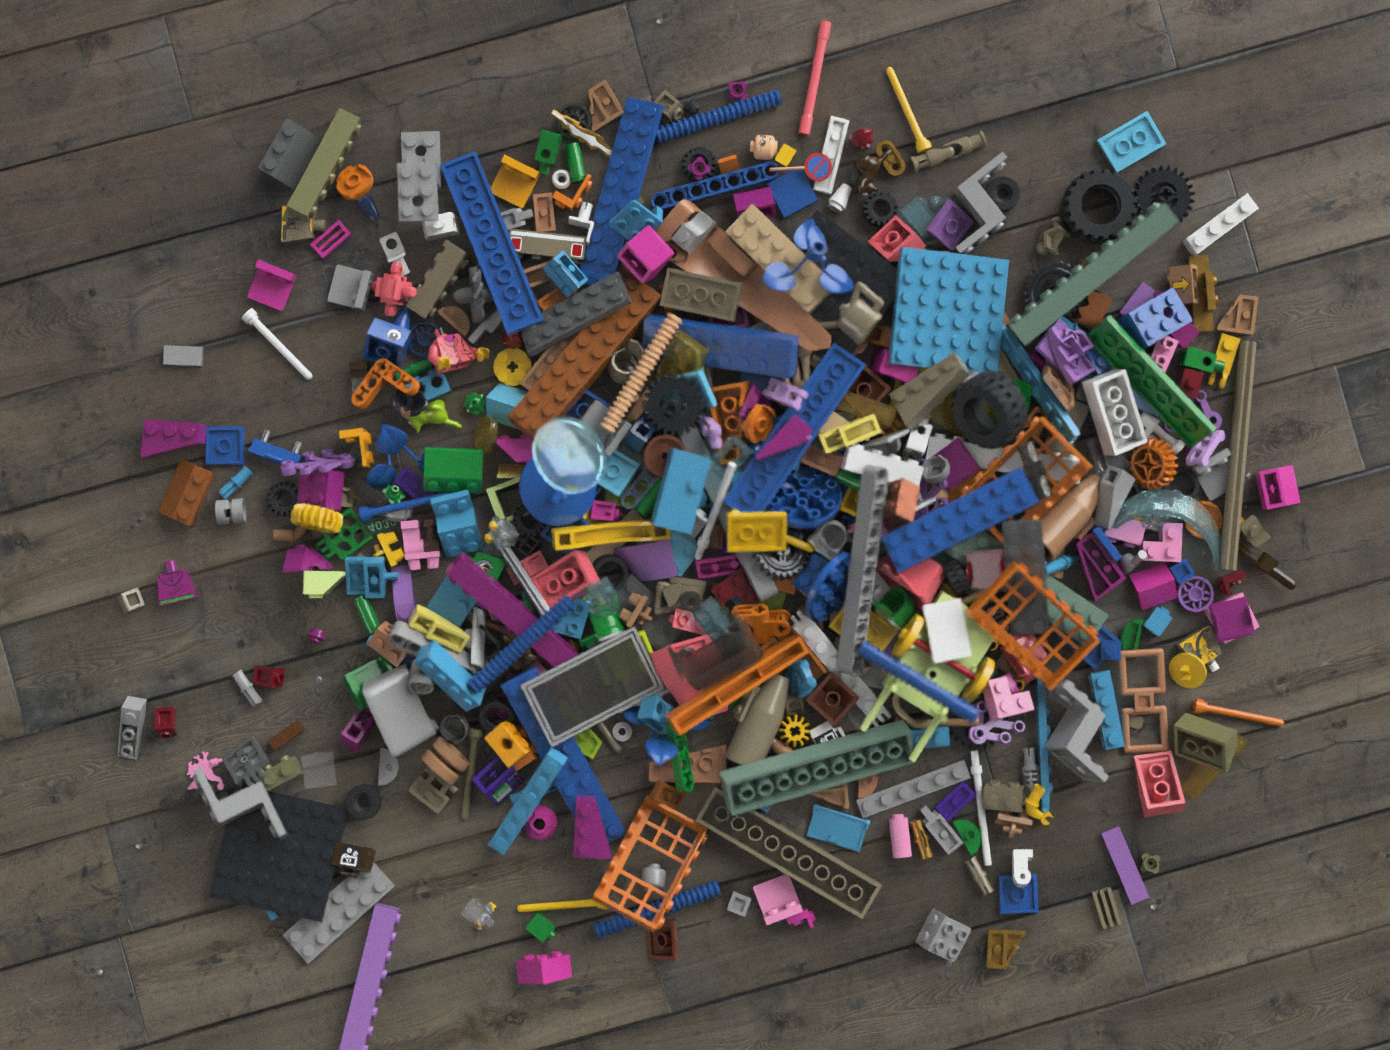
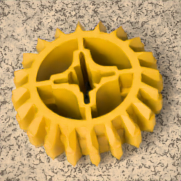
M309 504L294 505L291 512V522L305 529L335 534L340 532L342 528L343 515L334 510Z

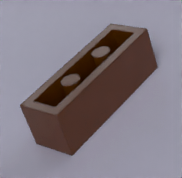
M297 720L268 740V743L275 751L306 729Z

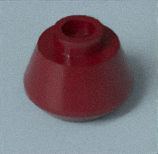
M867 127L850 134L849 141L856 149L861 151L867 150L874 143V130Z
M505 329L502 335V342L507 348L515 349L525 345L521 332L508 336Z

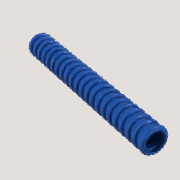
M774 89V92L768 91V94L764 92L761 96L758 94L755 98L752 96L751 99L746 98V101L740 100V103L734 102L733 105L730 103L727 107L724 105L721 109L720 107L717 110L712 109V112L706 111L705 114L700 113L699 116L696 114L693 118L690 116L687 120L683 118V121L677 120V123L672 122L671 125L666 124L665 127L662 125L657 131L656 139L659 144H662V141L668 142V139L672 141L675 137L678 139L681 135L682 137L685 134L690 135V132L696 133L697 130L702 131L703 128L706 130L709 126L712 128L715 124L718 126L719 123L724 124L725 121L730 122L731 119L736 120L737 117L740 119L743 115L745 117L747 114L753 115V112L759 113V110L764 111L765 108L770 109L771 106L773 108L776 105L781 106L782 100L779 91Z
M563 595V599H559L558 603H554L553 608L550 607L549 611H545V615H541L540 619H536V623H532L531 627H527V631H523L522 635H518V639H514L513 643H509V647H505L504 651H500V655H496L495 659H491V663H487L486 667L483 666L482 671L479 670L477 675L474 674L473 679L470 678L468 680L471 688L480 693L481 689L486 688V684L489 685L490 681L495 680V676L498 677L499 673H503L504 669L508 668V665H512V661H516L517 657H521V653H526V649H530L531 645H535V641H539L540 637H544V633H548L549 629H553V625H557L558 621L561 622L562 617L565 618L567 613L570 614L571 609L574 610L576 608L571 598Z
M869 641L864 642L858 652V656H863V659H868L870 663L873 662L874 666L878 665L881 670L885 669L884 672H890L891 676L895 675L896 679L899 678L901 682H906V685H911L910 688L912 689L916 688L917 692L921 691L922 695L926 694L927 698L930 697L932 701H937L938 705L942 704L943 708L947 707L948 711L952 710L953 714L957 713L959 718L962 716L964 721H969V724L975 721L980 709H975L973 705L970 706L969 702H963L964 699L962 698L958 699L957 695L953 696L952 692L948 693L947 689L943 690L942 686H937L936 682L932 683L931 679L927 680L926 676L922 677L921 673L917 674L916 670L912 671L910 666L907 668L905 663L901 664L900 660L896 661L895 657L891 658L890 654L886 655L885 651L881 652L880 648H875L873 644L870 645Z
M714 879L712 883L707 882L706 885L703 883L701 887L696 886L695 889L690 888V891L684 890V893L674 894L671 899L674 903L670 911H665V913L668 915L671 911L674 913L677 909L681 910L682 907L687 908L688 905L691 907L693 903L704 902V899L715 898V895L721 896L718 882ZM662 898V901L656 900V903L651 902L650 906L659 909L664 898ZM643 907L639 916L652 921L656 913ZM634 908V911L631 912L636 914L638 909ZM617 914V917L606 918L605 921L601 920L598 924L595 922L593 926L597 937L602 939V936L607 937V934L613 935V932L624 931V928L630 929L632 925L635 927L637 923Z

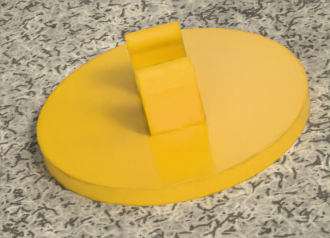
M1179 653L1169 663L1170 676L1182 687L1196 688L1206 679L1207 670L1205 664L1194 654Z

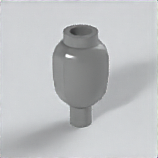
M408 508L379 516H385L389 521L402 522L412 518L413 510Z

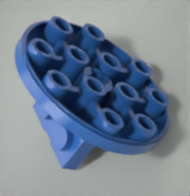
M553 448L536 454L528 461L521 473L519 493L524 507L536 520L547 525L563 526L578 521L589 511L596 495V480L590 465L579 454L568 449Z
M799 466L797 472L791 471L766 509L768 512H786L787 526L807 528L813 533L817 526L827 523L838 513L842 502L841 488L831 475L807 466Z
M814 553L807 562L808 564L804 571L793 582L792 585L808 595L805 615L813 622H823L834 611H839L842 607L843 602L840 600L846 597L851 553H842L830 562Z

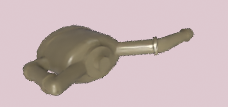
M857 282L851 301L839 308L841 310L839 320L818 323L825 330L839 328L854 343L860 345L883 317L878 311L884 305V301L873 293L867 285ZM861 293L874 303L873 307L859 298Z
M669 577L668 582H657L653 606L654 615L659 616L670 613L677 608L688 612L695 610L700 615L711 617L703 607L707 581ZM681 582L682 592L678 603L672 608H669L668 604L661 607L662 590ZM712 618L710 619L709 628L714 631L726 632L727 628H729L728 626L717 624Z

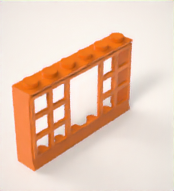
M1044 416L1040 419L1036 417L1029 424L1031 428L1026 433L1024 431L1020 432L1015 437L1017 441L1012 446L1008 444L1001 451L1003 455L998 460L994 458L987 465L989 469L985 473L981 471L974 478L976 482L971 487L967 485L961 490L960 494L963 497L981 488L990 477L994 480L999 479L994 473L1019 449L1054 485L1039 503L1030 510H1026V514L1020 519L1036 520L1046 513L1093 466ZM1043 425L1054 434L1045 444L1035 434ZM1031 436L1042 446L1032 457L1021 447ZM1056 438L1066 447L1058 457L1048 448ZM1044 450L1054 459L1045 470L1034 460ZM1069 451L1080 461L1071 470L1061 461ZM1057 463L1067 472L1058 483L1048 474ZM995 526L990 528L989 531L1004 545L1003 535Z
M1013 560L1007 569L965 612L970 619L973 618L982 629L988 631L996 642L999 641L1010 654L1018 658L1024 667H1028L1034 676L1038 679L1040 678L1048 689L1052 691L1100 642L1096 636L1098 632L1091 625L1089 627L1083 624L1085 620L1077 613L1073 615L1069 611L1071 609L1070 606L1063 600L1059 602L1055 598L1057 595L1050 588L1046 590L1041 586L1043 582L1036 575L1030 576L1027 573L1029 569L1023 563L1018 565ZM1017 571L1022 578L1012 587L1007 581ZM1025 580L1036 588L1026 599L1016 591ZM1005 585L1009 591L999 600L994 594ZM1040 592L1063 615L1027 650L1003 628ZM1014 593L1022 603L1012 612L1003 603ZM991 598L997 604L986 613L981 607ZM999 607L1003 608L1010 615L1001 625L990 617ZM1066 617L1076 625L1067 636L1057 628ZM1079 629L1089 636L1080 647L1070 639ZM1053 630L1063 638L1054 649L1044 641ZM1066 642L1077 650L1067 661L1057 653ZM1040 644L1050 651L1041 662L1031 654ZM1055 655L1063 665L1053 674L1044 665Z
M647 795L592 900L652 932L656 928L660 930L665 921L662 918L665 911L669 912L674 903L671 901L673 895H678L682 888L680 884L682 878L686 879L691 870L688 867L691 860L695 862L700 853L697 850L699 845H703L708 837V834H706L708 828L669 806L653 800ZM653 809L666 815L660 827L648 821ZM669 817L682 823L677 835L664 829ZM645 824L658 831L652 843L639 836ZM685 826L698 832L693 844L680 838ZM661 833L674 839L668 851L655 845ZM637 840L682 864L667 894L622 870ZM677 842L690 848L684 860L672 854ZM619 873L632 880L626 892L613 886ZM635 882L648 888L642 901L630 895ZM610 890L624 896L619 905L607 899ZM652 891L664 897L659 909L646 903ZM627 898L640 905L636 914L623 907ZM643 907L656 913L652 923L639 916Z

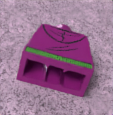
M175 559L165 561L166 573L157 575L159 606L199 598L188 570H178Z

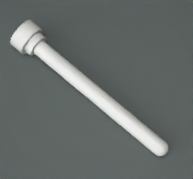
M253 308L249 309L241 319L246 324L254 325L307 380H311L313 376L307 368L258 320V313Z

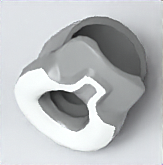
M832 519L823 525L817 526L814 533L808 536L807 543L813 545L815 551L825 559L833 560L846 545L848 532L842 523Z

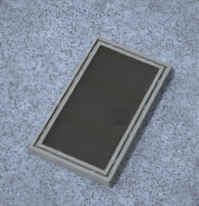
M635 627L520 685L550 747L638 703L643 697H649L664 689Z

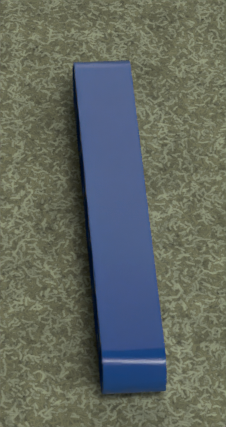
M766 162L660 191L652 196L651 205L654 209L656 207L654 201L657 198H663L665 204L659 208L667 211L673 209L680 202L673 199L675 193L683 194L684 198L682 200L686 199L696 203L769 183L777 179L779 171H776L773 176H768L765 170L768 167L776 168L778 165L774 162ZM753 172L757 175V179L749 181L746 177L747 174ZM732 177L737 178L739 184L731 186L728 180ZM716 182L720 185V189L712 191L710 185ZM693 188H700L702 194L700 196H693L691 191Z

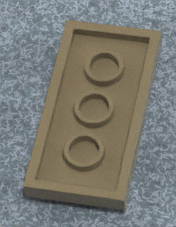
M667 267L660 306L735 321L743 283Z

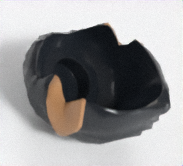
M398 389L390 398L395 412L404 418L418 416L429 406L426 397L420 390L415 395L409 396Z

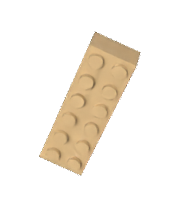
M753 204L725 231L764 270L770 264L780 262L786 264L791 272L806 256ZM808 259L792 275L796 279V284L791 290L786 292L811 314L830 293L824 290L819 282L823 272Z

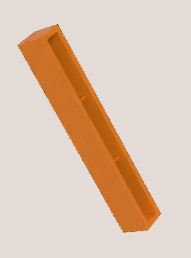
M792 633L665 714V717L673 731L681 735L802 658L809 651L802 638Z

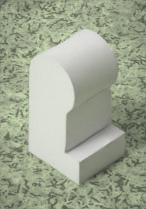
M1013 849L1012 878L1013 883L1017 887H1025L1031 880V874L1028 871V861H1031L1033 858V849Z

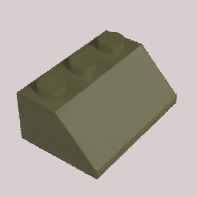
M1184 713L1174 724L1175 755L1227 773L1237 748V730Z

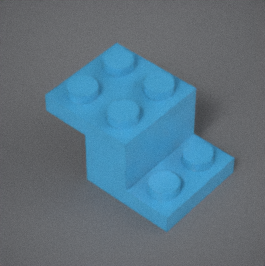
M468 490L430 498L436 516L438 534L447 558L460 555L461 552L469 553L484 549L479 533L476 512Z

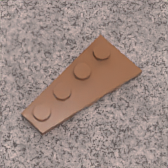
M726 745L689 753L694 783H721L719 772L726 770ZM671 759L664 762L661 766H658L654 761L649 762V782L660 780L662 782L675 783Z

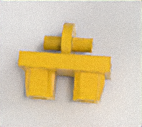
M390 532L377 535L383 550H381L379 544L374 545L376 553L372 557H384V554H386L391 567L399 565L398 562L405 558V553L402 548L392 551L390 547L391 544L399 541L396 533Z

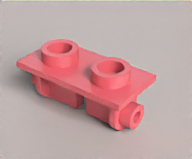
M676 608L675 614L670 615L669 622L672 623L673 628L707 635L711 617Z

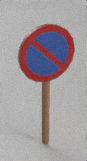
M814 153L807 157L804 166L769 168V171L805 170L808 178L819 182L829 177L832 165L826 155Z

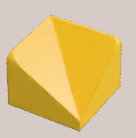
M783 144L774 159V163L787 167L797 150Z

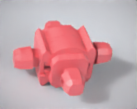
M397 262L391 264V274L384 273L383 278L377 277V281L371 283V290L375 292V296L381 297L380 302L386 303L385 315L393 317L397 311L396 304L403 305L404 301H409L417 293L416 288L412 287V282H407V277L401 276L403 265Z

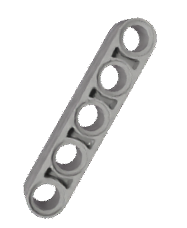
M403 621L394 623L388 639L393 646L416 657L421 646L432 642V640L426 638L425 633L409 627V624ZM439 644L472 676L476 674L478 667L471 664V654L463 650L460 653Z

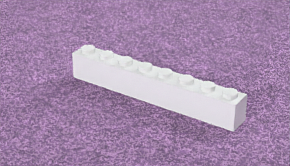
M935 433L934 436L929 437L926 459H929L959 437L980 468L989 469L987 465L994 458L998 460L1003 455L1001 451L1005 447L1002 446L995 449L978 447V444L974 445L971 442L965 441V437L954 436L953 439L946 438V434ZM1030 448V451L1026 452L1032 457L1039 449ZM1019 449L997 470L1010 473L1021 467L1025 476L1047 479ZM1053 452L1057 457L1061 454L1059 452ZM1043 453L1034 459L1044 470L1054 461L1049 454ZM1071 454L1061 459L1070 470L1080 462ZM1057 463L1048 474L1054 480L1060 481L1067 472Z

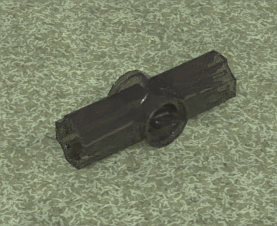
M1033 440L1016 446L1023 463L1024 474L1028 482H1030L1038 501L1052 496L1050 484L1046 477L1045 466L1042 460L1039 459Z

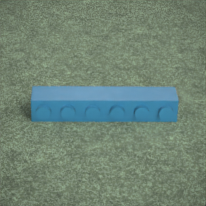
M551 747L493 835L488 846L505 855L568 757Z

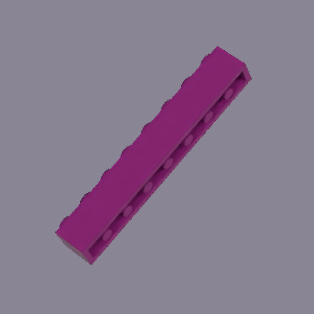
M461 552L447 567V578L453 584H459L462 587L461 590L467 596H473L476 599V603L482 609H488L491 612L490 615L496 621H502L510 633L522 635L523 631H527V627H531L532 623H536V619H540L465 553ZM549 629L548 633H544V637H540L539 641H535V645H531L534 653L541 659L545 658L551 668L577 656V650L553 629Z

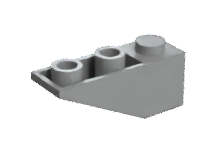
M1109 465L1100 482L1094 522L1096 526L1107 530L1111 529L1135 481V478L1123 469Z
M127 696L121 707L118 743L119 757L137 759L147 699Z

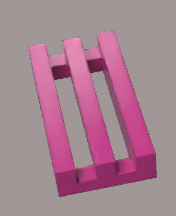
M338 220L310 245L324 260L352 234ZM337 227H341V229L338 232H336L331 238H329L324 244H322L319 248L317 247V245L322 240H324L330 233H332ZM343 232L346 233L331 247H329L324 253L321 252L329 244H331L337 237H339Z

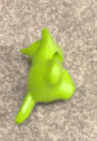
M440 399L429 402V406L420 415L406 418L409 419V424L416 429L417 433L424 424L444 423L458 429L462 428L461 424L457 421L448 419L445 403Z

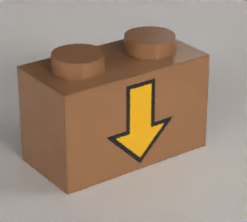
M1189 264L1169 267L1167 280L1170 283V289L1174 287L1183 305L1200 304L1197 265Z

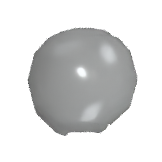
M941 455L930 457L922 465L924 467L923 478L932 484L943 482L950 474L949 462L947 458L945 459Z

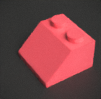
M896 215L868 241L889 262L899 260L900 247L916 249L926 247L920 237Z

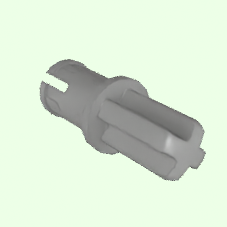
M242 670L232 675V678L241 689L240 693H244L253 707L261 703L262 699L254 689V684L249 682Z

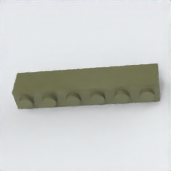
M341 108L338 109L287 204V211L308 222L311 217H315L319 201L325 199L327 194L326 188L334 182L337 168L342 167L346 151L349 152L351 150L354 136H358L362 129L360 117Z

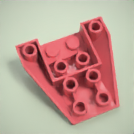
M724 632L703 635L650 653L658 676L679 705L729 674V658L724 655L729 647L727 646ZM728 705L713 715L728 711Z

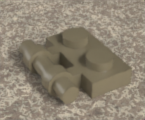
M427 766L424 771L430 776L425 779L420 775L408 791L435 813L439 814L450 800L445 795L447 790L455 794L459 788L454 784L451 785ZM434 779L443 785L441 790L432 784Z

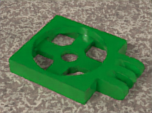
M352 507L344 511L342 515L343 518L350 517L355 519L356 523L350 527L345 526L343 523L339 535L331 539L330 533L322 532L325 538L315 544L316 548L324 544L325 547L319 551L321 554L327 550L329 551V554L324 556L326 560L337 553L343 561L346 557H349L374 539ZM362 529L363 539L358 544L354 538V533ZM345 530H348L350 532V536L348 538H345L343 536V532ZM347 541L352 549L349 551L341 550L337 545Z

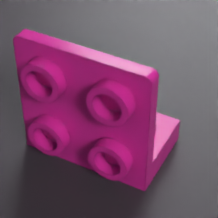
M257 260L255 267L258 268V271L247 297L283 311L297 276Z

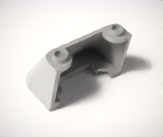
M406 664L363 681L364 697L393 758L404 754L437 734L436 730L439 729L436 720H431L428 717L418 693H414L408 688L411 668L408 669Z

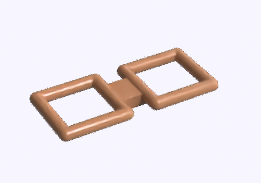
M1162 648L1121 651V660H1118L1120 695L1133 696L1134 707L1121 709L1122 735L1125 745L1123 752L1128 754L1167 751L1169 749L1167 708L1164 705L1154 706V694H1164L1166 692L1164 651ZM1156 656L1158 687L1127 689L1126 658ZM1159 713L1161 744L1130 746L1129 715Z

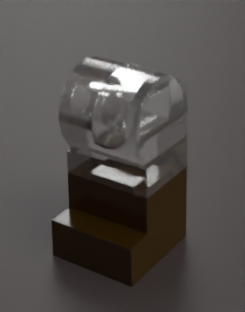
M368 362L349 363L352 394L368 374Z

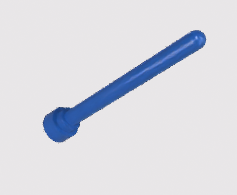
M444 492L377 508L359 507L362 523L367 522L376 515L430 504V498L450 493Z

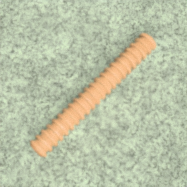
M667 314L668 318L664 319V324L660 325L661 329L657 330L658 334L654 335L655 339L651 340L652 344H649L648 350L644 351L645 355L641 356L642 360L638 361L639 365L635 366L636 370L632 371L633 374L629 376V381L625 382L626 386L622 387L623 391L619 392L620 396L616 397L617 401L613 402V407L609 408L610 412L606 413L607 417L603 418L604 422L600 423L601 427L609 432L615 433L614 429L619 427L617 424L622 422L621 418L625 417L624 413L628 412L627 408L631 407L630 403L634 402L633 398L638 396L637 392L641 391L640 387L644 386L643 382L647 381L646 377L650 376L649 372L654 370L653 366L657 365L656 361L660 360L659 356L663 355L662 351L666 350L665 346L670 344L668 341L673 339L672 335L676 334L675 330L679 329V324H682L681 319L675 315Z

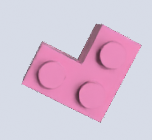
M1160 523L1159 542L1142 541L1141 546H1139V551L1143 550L1147 554V557L1142 561L1181 562L1183 523Z
M1006 676L989 680L982 689L991 721L1034 710L1029 691L1011 695Z

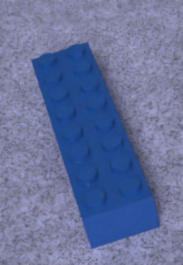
M651 314L644 319V351L648 350V345L652 344L651 340L655 339L654 335L658 334L657 330L661 329L660 325L664 324V319H667L668 316ZM680 318L682 324L678 325L679 329L675 330L676 334L672 335L673 339L668 341L670 344L665 346L666 350H663V355L659 356L663 360L695 364L691 342L698 341L704 366L790 379L796 373L799 335Z
M1020 467L881 537V542L899 574L1036 506L1039 501Z

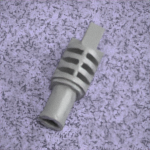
M1035 747L1023 748L1025 765L1022 768L1027 798L1035 784L1041 785L1040 769L1038 764L1036 765Z

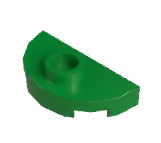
M1143 619L1129 621L1122 628L1120 641H1122L1121 646L1124 650L1138 649Z
M958 819L952 821L972 856L981 844L979 829L968 820Z

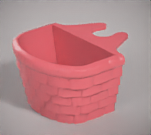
M888 554L885 557L883 556L876 564L878 574L890 589L901 588L909 592L915 599L916 607L921 610L923 605L932 603L939 586L946 577L942 566L932 559H928L899 574Z

